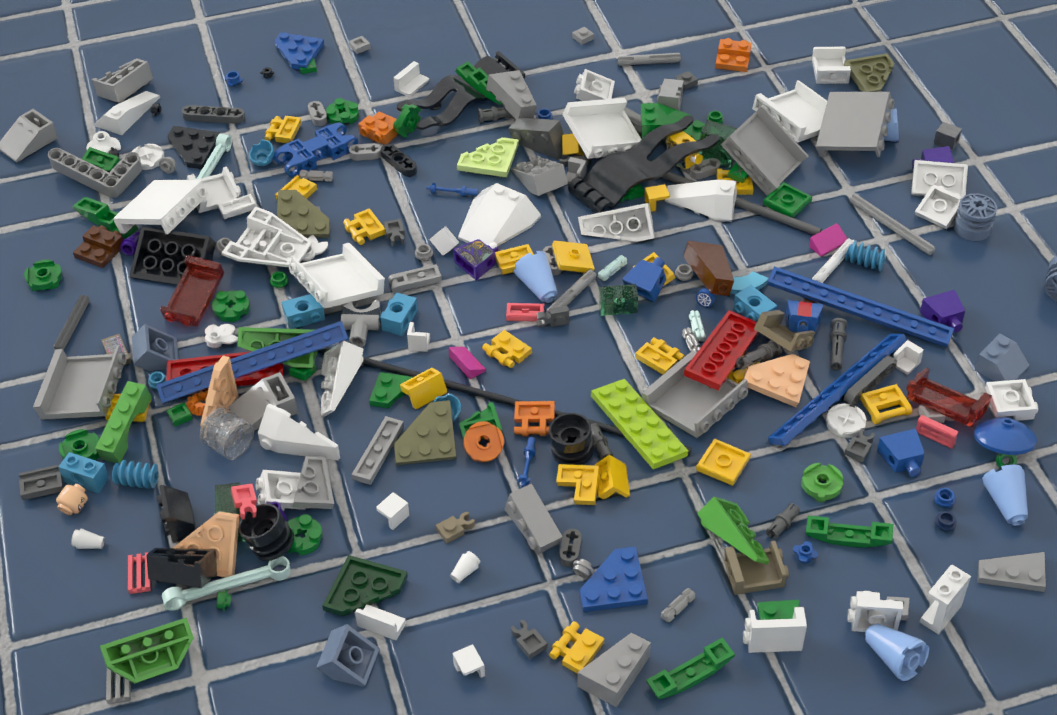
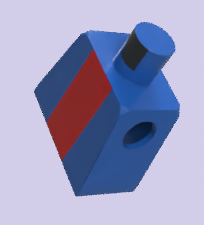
M788 300L785 316L788 330L792 332L812 330L816 334L822 319L823 304Z

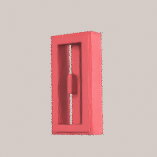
M507 303L506 321L538 320L536 313L544 312V304Z
M923 415L919 417L916 427L918 434L951 449L956 443L959 432Z
M149 552L145 553L144 556H141V553L137 554V557L128 555L129 594L151 591V580L148 579L146 554ZM145 561V587H142V562ZM134 563H137V588H134Z

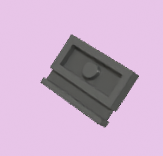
M59 465L19 473L22 500L61 492L63 490V479L58 468Z

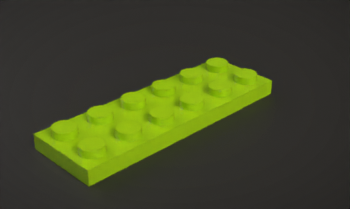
M625 379L591 390L593 400L653 470L688 456V450Z

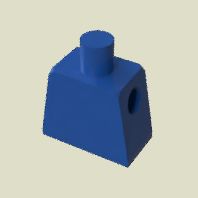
M656 257L652 263L641 260L623 277L622 281L626 290L655 302L666 281L663 269L665 265L664 260Z
M916 429L880 437L877 451L894 472L907 470L911 477L917 476L921 472L920 466L923 463L924 450Z

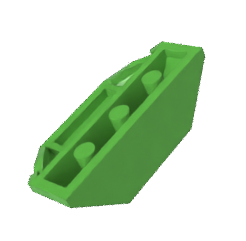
M186 617L100 645V650L106 667L109 670L135 684L178 669L194 637Z

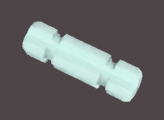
M620 255L616 260L607 265L605 269L598 272L599 279L606 281L609 276H612L627 264V258Z
M692 310L689 314L692 330L697 340L703 342L706 334L699 311Z

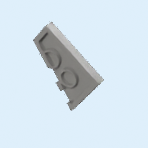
M306 456L292 507L333 509L334 499L326 458Z
M1045 552L979 560L978 583L1044 592L1046 588Z

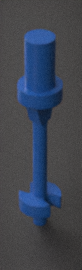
M432 183L431 186L426 187L433 194L438 190L456 192L461 194V196L478 195V189L467 188L466 186L454 189L436 187V183Z
M534 437L528 438L527 447L524 448L523 452L526 457L523 475L518 477V482H521L522 488L530 484V478L527 479L530 460L536 454V439Z

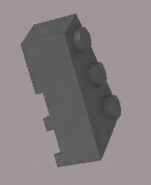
M519 117L508 128L511 138L519 140V145L557 160L562 157V135L564 133L560 120Z

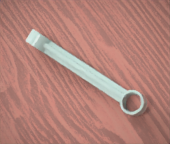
M220 133L217 136L216 147L197 179L211 175L223 153L231 149V135Z
M281 556L269 561L267 566L208 582L202 588H168L162 593L164 607L170 611L178 610L187 601L269 577L277 581L284 580L291 573L290 563L286 557ZM278 565L286 566V568L282 571L272 570L275 566Z

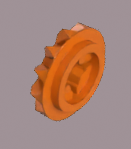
M208 390L194 393L188 397L186 405L190 413L197 416L203 415L205 404L199 402V400L206 402Z

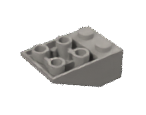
M35 109L19 116L1 139L0 151L17 163L58 138L53 122Z
M541 156L534 157L527 163H518L517 167L511 169L528 191L537 196L568 184L563 164L541 158Z
M280 372L261 379L228 406L242 435L259 429L268 404L287 411L291 416L298 414L295 397Z

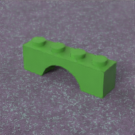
M127 381L95 447L102 460L121 463L128 449V432L131 423L136 415L145 413L152 398L146 385Z

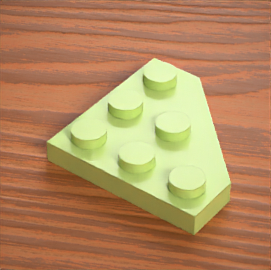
M502 137L497 139V142L492 145L487 143L476 148V151L472 153L465 152L459 158L457 170L507 177L519 146V140Z

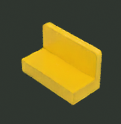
M430 368L400 384L401 391L409 395L414 409H418L435 400L438 396L447 393L442 373L434 368Z
M608 455L595 464V466L600 468L598 497L605 500L615 492L626 498L630 496L625 463Z

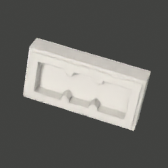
M251 194L218 204L224 219L252 211L255 206L257 207Z

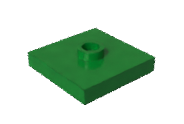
M783 182L763 200V205L794 218L812 202V196Z

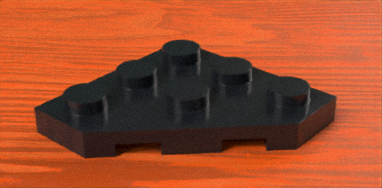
M173 126L167 137L169 143L174 146L175 151L184 160L187 167L203 169L216 147V139L220 132Z

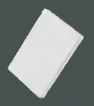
M915 160L911 195L926 196L934 184L964 197L966 195L968 165Z

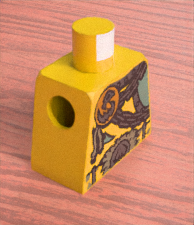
M684 131L667 137V150L678 144L696 140ZM698 152L693 153L681 160L676 166L688 169L695 164H700L703 156Z

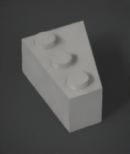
M630 633L577 673V687L617 707L650 658L651 642Z

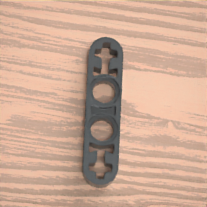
M187 105L182 108L183 119L187 121L239 124L245 121V113L241 108Z
M890 355L883 358L846 392L844 402L852 407L861 401L862 393L872 391L893 372L897 365V360Z

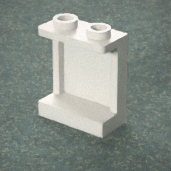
M845 47L813 48L812 64L816 84L849 83L851 69L850 66H844L846 60Z
M223 167L221 174L196 179L194 174L187 176V180H202L208 196L196 206L199 213L217 209L218 204L239 198L241 195L240 187L235 184L234 176L227 167Z
M950 565L929 591L928 595L935 599V601L921 617L920 623L939 635L961 608L971 576L954 565Z
M804 607L794 608L793 619L756 620L755 611L749 610V617L745 618V630L743 631V642L748 644L749 653L802 651L807 628Z

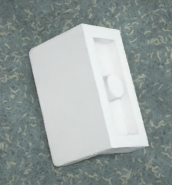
M415 61L393 77L395 91L411 97L429 82L428 77L420 74L419 63Z
M367 604L363 610L357 609L355 611L358 627L393 640H397L406 625L405 618Z

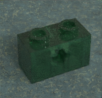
M636 284L599 287L601 316L638 313Z

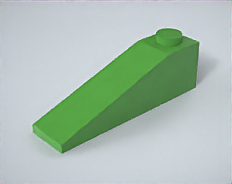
M239 327L237 346L252 352L313 330ZM317 351L283 362V364L294 368H313Z
M713 497L697 513L702 520L701 524L704 528L712 531L755 562L766 565L770 562L762 545L754 540L756 534L748 528L747 525L750 522L737 503Z

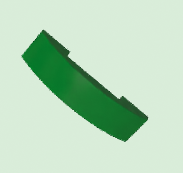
M808 515L806 535L835 545L877 547L892 544L894 524L872 522V527L829 523V517Z
M722 637L704 647V652L669 672L664 669L646 679V682L658 699L670 697L697 685L716 673L735 657V653Z

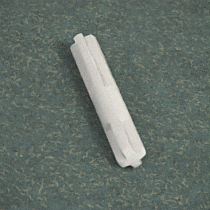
M847 239L814 275L812 280L823 283L846 257L848 248L854 240Z

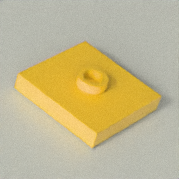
M553 241L552 248L559 270L584 273L588 270L594 271L595 268L587 244Z
M714 438L697 464L696 470L733 486L750 460L751 454Z

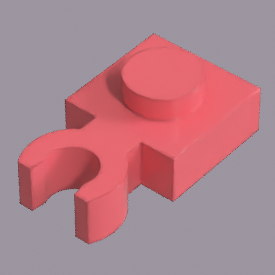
M245 484L231 487L235 508H240L241 519H245V512H251L253 518L256 517L257 509L255 505L257 504L253 485Z

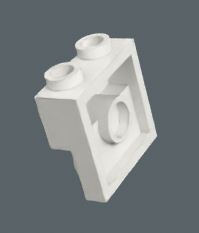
M585 69L582 75L579 74L576 81L577 85L574 93L577 94L576 99L581 101L611 99L615 81Z
M933 184L915 210V215L947 230L953 219H956L959 202L963 197L958 193L949 192L942 186L938 187Z
M1025 379L986 383L985 389L996 417L1013 416V419L1017 421L1031 420L1038 413V404L1034 402L1031 387H1028Z
M263 470L260 478L256 480V490H260L258 505L270 504L276 501L280 503L283 511L285 508L305 510L306 508L292 507L301 473Z
M857 591L856 596H851L848 622H852V631L866 632L869 626L876 623L898 631L903 612V601L880 600V593L871 591Z

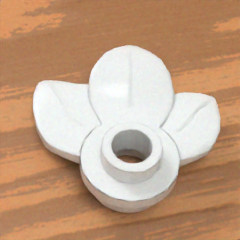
M105 131L95 133L93 140L86 147L87 150L91 147L109 153L108 151L111 150V147L116 148L117 151L121 150L120 142L116 138L110 137Z
M314 235L307 238L312 242V245L302 260L309 261L315 255L325 252L328 242L318 243Z
M214 324L209 325L205 329V342L207 346L218 348L222 344L237 342L238 337L233 335L235 326L231 324H223L219 327Z

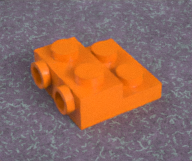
M730 38L720 39L715 68L747 72L752 43L747 40L733 41Z
M382 112L376 113L373 117L368 115L358 124L359 134L383 145L388 144L398 135L396 129L393 128L396 118Z

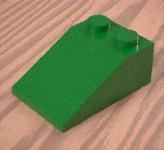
M659 103L641 104L642 139L654 129L676 123L684 116L690 114ZM691 124L684 132L693 138Z

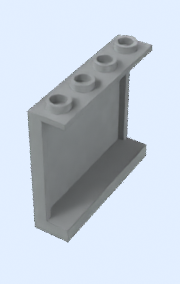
M830 92L816 144L819 156L826 157L828 150L875 151L877 157H880L881 151L884 150V137L888 134L887 124L891 121L890 112L894 108V99L891 98L890 92Z
M764 106L760 107L721 144L767 196L777 189L780 183L801 162L809 157Z
M120 345L116 346L114 354L67 357L63 349H55L33 406L39 418L45 420L106 416L108 409L111 407V400L116 392L118 380L121 378L123 366L126 363V354L123 353Z
M692 350L642 392V399L655 414L698 438L707 432L716 421H719L725 413L732 410L741 399L747 396L748 380L744 379L738 384L727 378L718 391L684 376V369L697 353Z

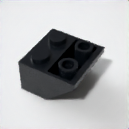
M161 485L159 486L161 494L157 495L159 507H163L160 514L162 523H165L166 536L171 535L173 543L180 542L196 530L189 495L187 492Z

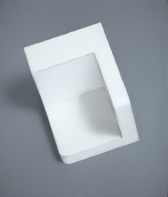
M446 226L429 239L442 255H445L459 243Z
M410 322L407 333L409 351L427 352L430 333L415 332L414 322Z
M907 340L894 353L893 358L897 360L895 368L906 375L910 374L921 363L924 349Z
M391 493L376 507L378 512L388 518L389 528L392 530L409 516L408 502L395 493Z
M473 644L453 653V664L457 672L461 671L466 676L477 671L480 678L485 676L484 663Z

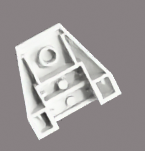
M496 183L482 190L473 199L458 239L466 243L480 239L486 245L495 242L499 246L531 228L541 218V214L526 195Z
M255 206L247 217V229L236 243L232 241L228 243L222 255L239 262L289 267L291 256L294 255L300 262L311 247L312 242L273 213Z

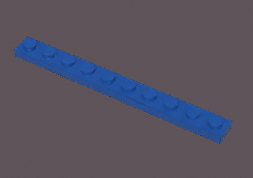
M775 266L768 279L767 285L944 347H948L954 328Z
M339 321L230 359L234 378L237 379L349 340L343 322ZM214 365L157 384L162 403L165 404L208 389Z
M889 334L768 437L770 444L788 445L791 439L802 433L806 426L815 422L820 414L828 411L833 403L839 401L841 396L883 358L898 350L907 341L905 335Z

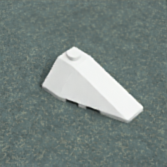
M649 203L578 217L581 235L636 242L655 238Z

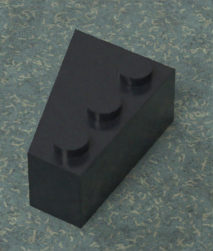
M154 548L146 554L148 579L202 588L217 575L216 550Z

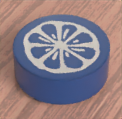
M704 288L697 293L696 301L700 306L708 308L715 302V295L711 294L709 289Z

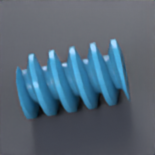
M855 240L848 248L845 261H848L850 258L851 263H855L857 260L858 265L861 266L864 263L866 268L871 265L873 270L878 267L879 272H881L886 260L885 249L878 253V247H875L872 251L869 244L865 249L863 242L857 246V240Z
M122 460L120 465L118 462L115 463L112 471V481L115 485L137 486L138 488L144 487L146 489L155 488L159 476L157 464H153L150 469L149 463H145L143 468L142 462H138L135 467V462L130 461L127 466L126 460Z

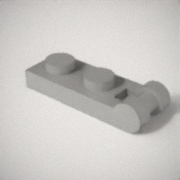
M437 264L392 274L388 277V281L393 294H396V292L401 293L403 290L441 282L442 276Z

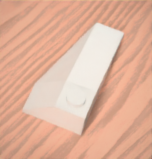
M145 91L113 106L94 125L95 127L123 135L160 98V95Z
M710 180L668 185L667 190L670 198L665 199V202L683 209L688 208L698 215L701 213L714 221L732 222L737 196L736 181Z
M342 341L325 352L321 375L325 376V381L321 383V388L325 389L321 397V416L325 417L335 411L363 362V348Z
M271 404L266 406L258 430L260 445L264 449L283 454L325 457L330 460L340 459L338 444L319 432L314 434L306 427L307 424L304 422L297 423L291 419V414Z

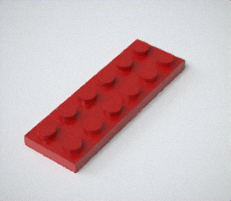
M728 310L684 369L683 375L719 391L737 366V358L744 356L760 332L754 329L757 322Z
M250 352L167 361L166 381L215 365L222 356L232 359ZM283 363L235 379L236 386L254 385L261 379L279 372L284 378Z

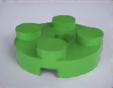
M814 463L804 470L801 486L817 502H825L837 497L841 493L843 475L833 465L828 464V466H824L821 463ZM819 479H820L821 481L826 480V483H824V484H823V483H820V482H819Z

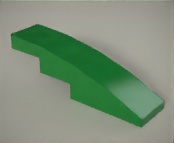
M469 61L456 68L455 72L476 91L500 105L503 104L501 101L498 102L496 96L486 89L488 75L481 68L476 69Z
M83 197L72 206L75 211L94 224L102 225L110 232H119L113 220L118 212L110 210L108 204ZM137 224L126 233H120L122 238L126 239L138 230Z

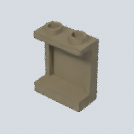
M775 310L761 313L754 329L790 352L808 349L813 344L814 331L796 333L789 331L786 326L781 324L785 315L784 312Z
M771 541L770 547L764 549L770 561L767 565L755 562L742 552L735 553L733 546L725 547L724 563L734 595L785 587L789 571L787 565H783L782 550L777 547L776 541Z

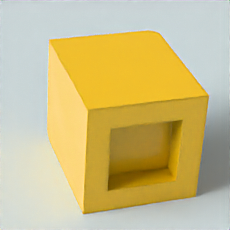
M574 134L562 135L564 155L577 154L584 156V151Z
M665 184L645 188L644 201L650 204L651 212L656 211V201L670 198Z

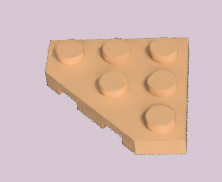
M790 354L748 366L744 379L748 380V388L797 407L810 361Z
M222 356L219 362L214 365L200 424L204 437L210 439L230 411L228 406L239 397L230 357Z
M219 511L173 548L216 550V576L229 577L235 575L240 515Z

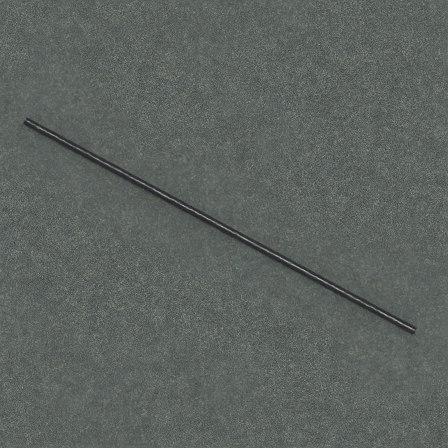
M327 347L318 350L317 352L325 354V352H327L331 348ZM363 357L362 364L409 377L421 374L417 371ZM444 379L446 388L514 407L515 401H521ZM555 410V418L565 414V412ZM588 419L590 424L597 423L601 431L625 437L615 426ZM685 446L688 450V455H690L692 448Z

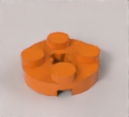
M485 421L477 422L466 432L463 445L467 455L473 461L490 462L500 455L504 445V437L501 430L491 423ZM481 437H484L485 440H489V443L486 444V447L479 445L478 442L481 441Z

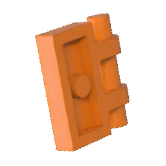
M515 401L514 420L515 423H522V427H514V435L522 434V436H529V434H540V436H546L549 434L547 422H552L555 419V401ZM540 422V426H529V423Z

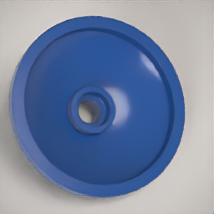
M1010 418L985 420L978 424L974 431V437L980 445L1001 454H1025L1032 451L1037 443L1035 433L1028 426Z

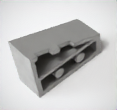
M134 59L120 66V70L112 74L109 71L105 73V77L99 80L97 78L92 79V83L97 96L120 103L131 94H134L139 88L148 84L153 79V75L147 61Z
M520 70L489 74L486 89L496 96L498 102L501 101L505 105V109L516 120L519 117L534 118L536 103Z
M664 79L663 84L659 88L657 103L680 111L684 80Z
M529 484L509 494L504 509L526 538L530 548L538 555L558 545L562 535L533 485Z

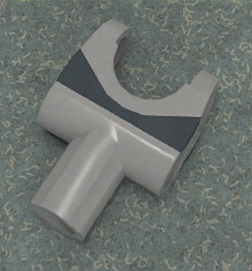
M374 300L369 308L362 310L356 309L353 306V302L344 304L341 321L345 330H351L349 343L362 348L366 344L368 330H380V300Z

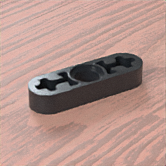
M385 144L381 147V157L406 177L416 175L417 165L411 158L392 144Z

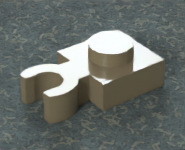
M464 512L460 515L459 519L452 516L436 524V530L446 544L465 535L464 529H472L475 526V520L465 521L469 519V512Z

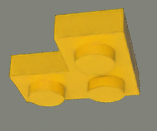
M559 464L556 480L557 486L576 487L574 496L576 505H596L600 468L594 465Z

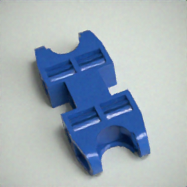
M334 123L316 130L315 138L306 142H302L298 138L281 146L274 152L273 159L278 164H286L285 173L288 176L294 177L299 175L301 170H308L309 172L317 168L316 162L328 156L332 160H336L347 155L349 148L352 145L358 144V139L354 135H345L347 128L344 124ZM354 140V142L348 146V143ZM284 153V156L278 159V156ZM295 166V169L289 172V170Z

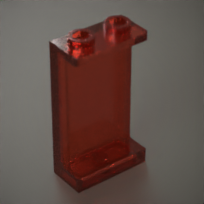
M187 255L184 260L187 268L167 307L161 306L160 311L167 321H176L186 326L198 327L225 273L218 262Z
M925 368L921 373L918 372L915 379L909 381L906 388L908 391L906 399L972 428L985 415L992 395L984 393L978 400H975L928 379L930 371L928 368Z

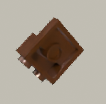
M93 225L82 236L84 242L73 252L74 258L104 268L121 251L122 235L118 231L110 232L102 225L99 227Z

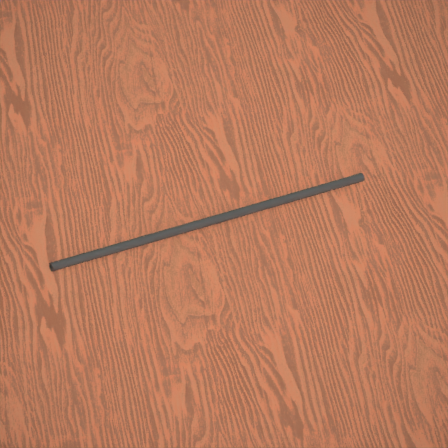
M668 172L660 177L676 184L696 182L672 172ZM736 197L735 206L812 235L822 231L819 227Z

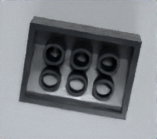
M142 226L129 277L198 288L212 261L216 242L210 236L171 231L169 234H166L164 229Z

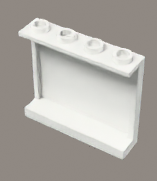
M797 80L795 89L771 98H767L761 93L757 94L752 109L757 111L760 107L764 106L798 143L819 135L827 100Z
M625 98L567 103L562 115L588 159L625 152L642 140L624 111L627 104Z
M154 180L120 211L113 220L120 233H126L135 224L162 225L165 233L169 234L208 196L202 180Z
M350 243L343 244L342 254L300 263L294 255L291 256V263L289 264L290 273L298 279L299 283L311 293L324 309L384 294L385 278Z

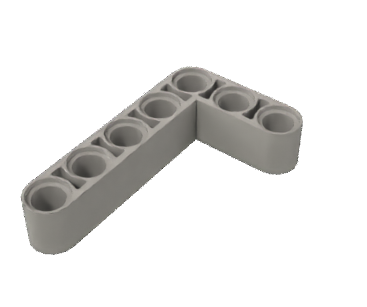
M53 148L48 152V158L54 170L111 198L120 196L143 168L140 156L136 152L127 153L110 173L60 148Z

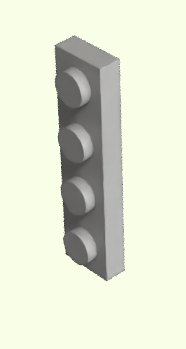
M385 416L352 473L353 480L369 485L372 484L404 428V421Z

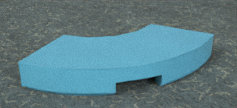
M753 271L743 277H733L734 283L730 294H737L750 285L760 290L767 285L769 278Z

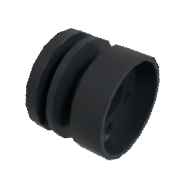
M565 413L553 419L549 425V437L554 460L559 464L583 465L589 461L594 449L589 420L578 413Z
M275 505L256 506V517L253 518L251 512H246L245 519L240 520L239 533L258 559L272 561L280 558L292 547L294 532Z

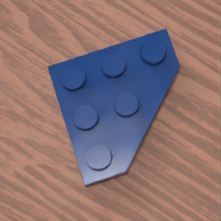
M280 32L274 43L275 47L281 51L284 59L289 62L290 67L300 70V67L307 68L311 60L316 58L324 46V39Z
M636 546L615 549L581 587L580 598L583 612L648 604Z

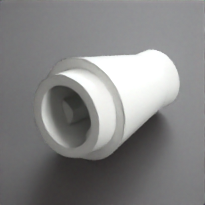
M81 528L74 531L71 545L76 547V549H103L105 537Z
M470 551L462 554L450 577L455 582L460 583L479 568V558Z

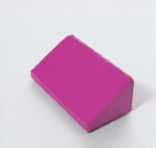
M834 224L812 236L809 247L822 257L840 247L847 240V237L838 224Z
M466 347L448 348L449 357L469 379L486 371Z

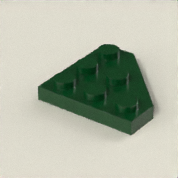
M348 555L322 605L323 611L345 616L355 612L357 609L365 608L366 604L372 605L400 594L408 578V572Z

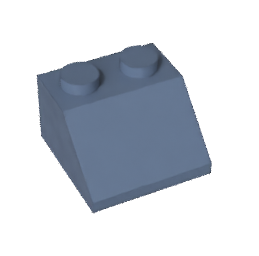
M144 324L132 336L133 364L148 371L167 369V361L179 359L177 337L147 324Z
M999 333L979 354L975 371L995 382L1018 380L1029 368V363L1018 344Z
M346 624L331 631L316 668L333 680L363 687L367 683L380 648Z

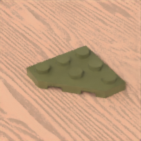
M888 53L845 60L844 66H850V76L861 92H881L895 64Z
M278 190V218L306 238L312 235L315 238L330 237V219L297 190Z
M450 400L430 402L394 443L396 465L456 459Z

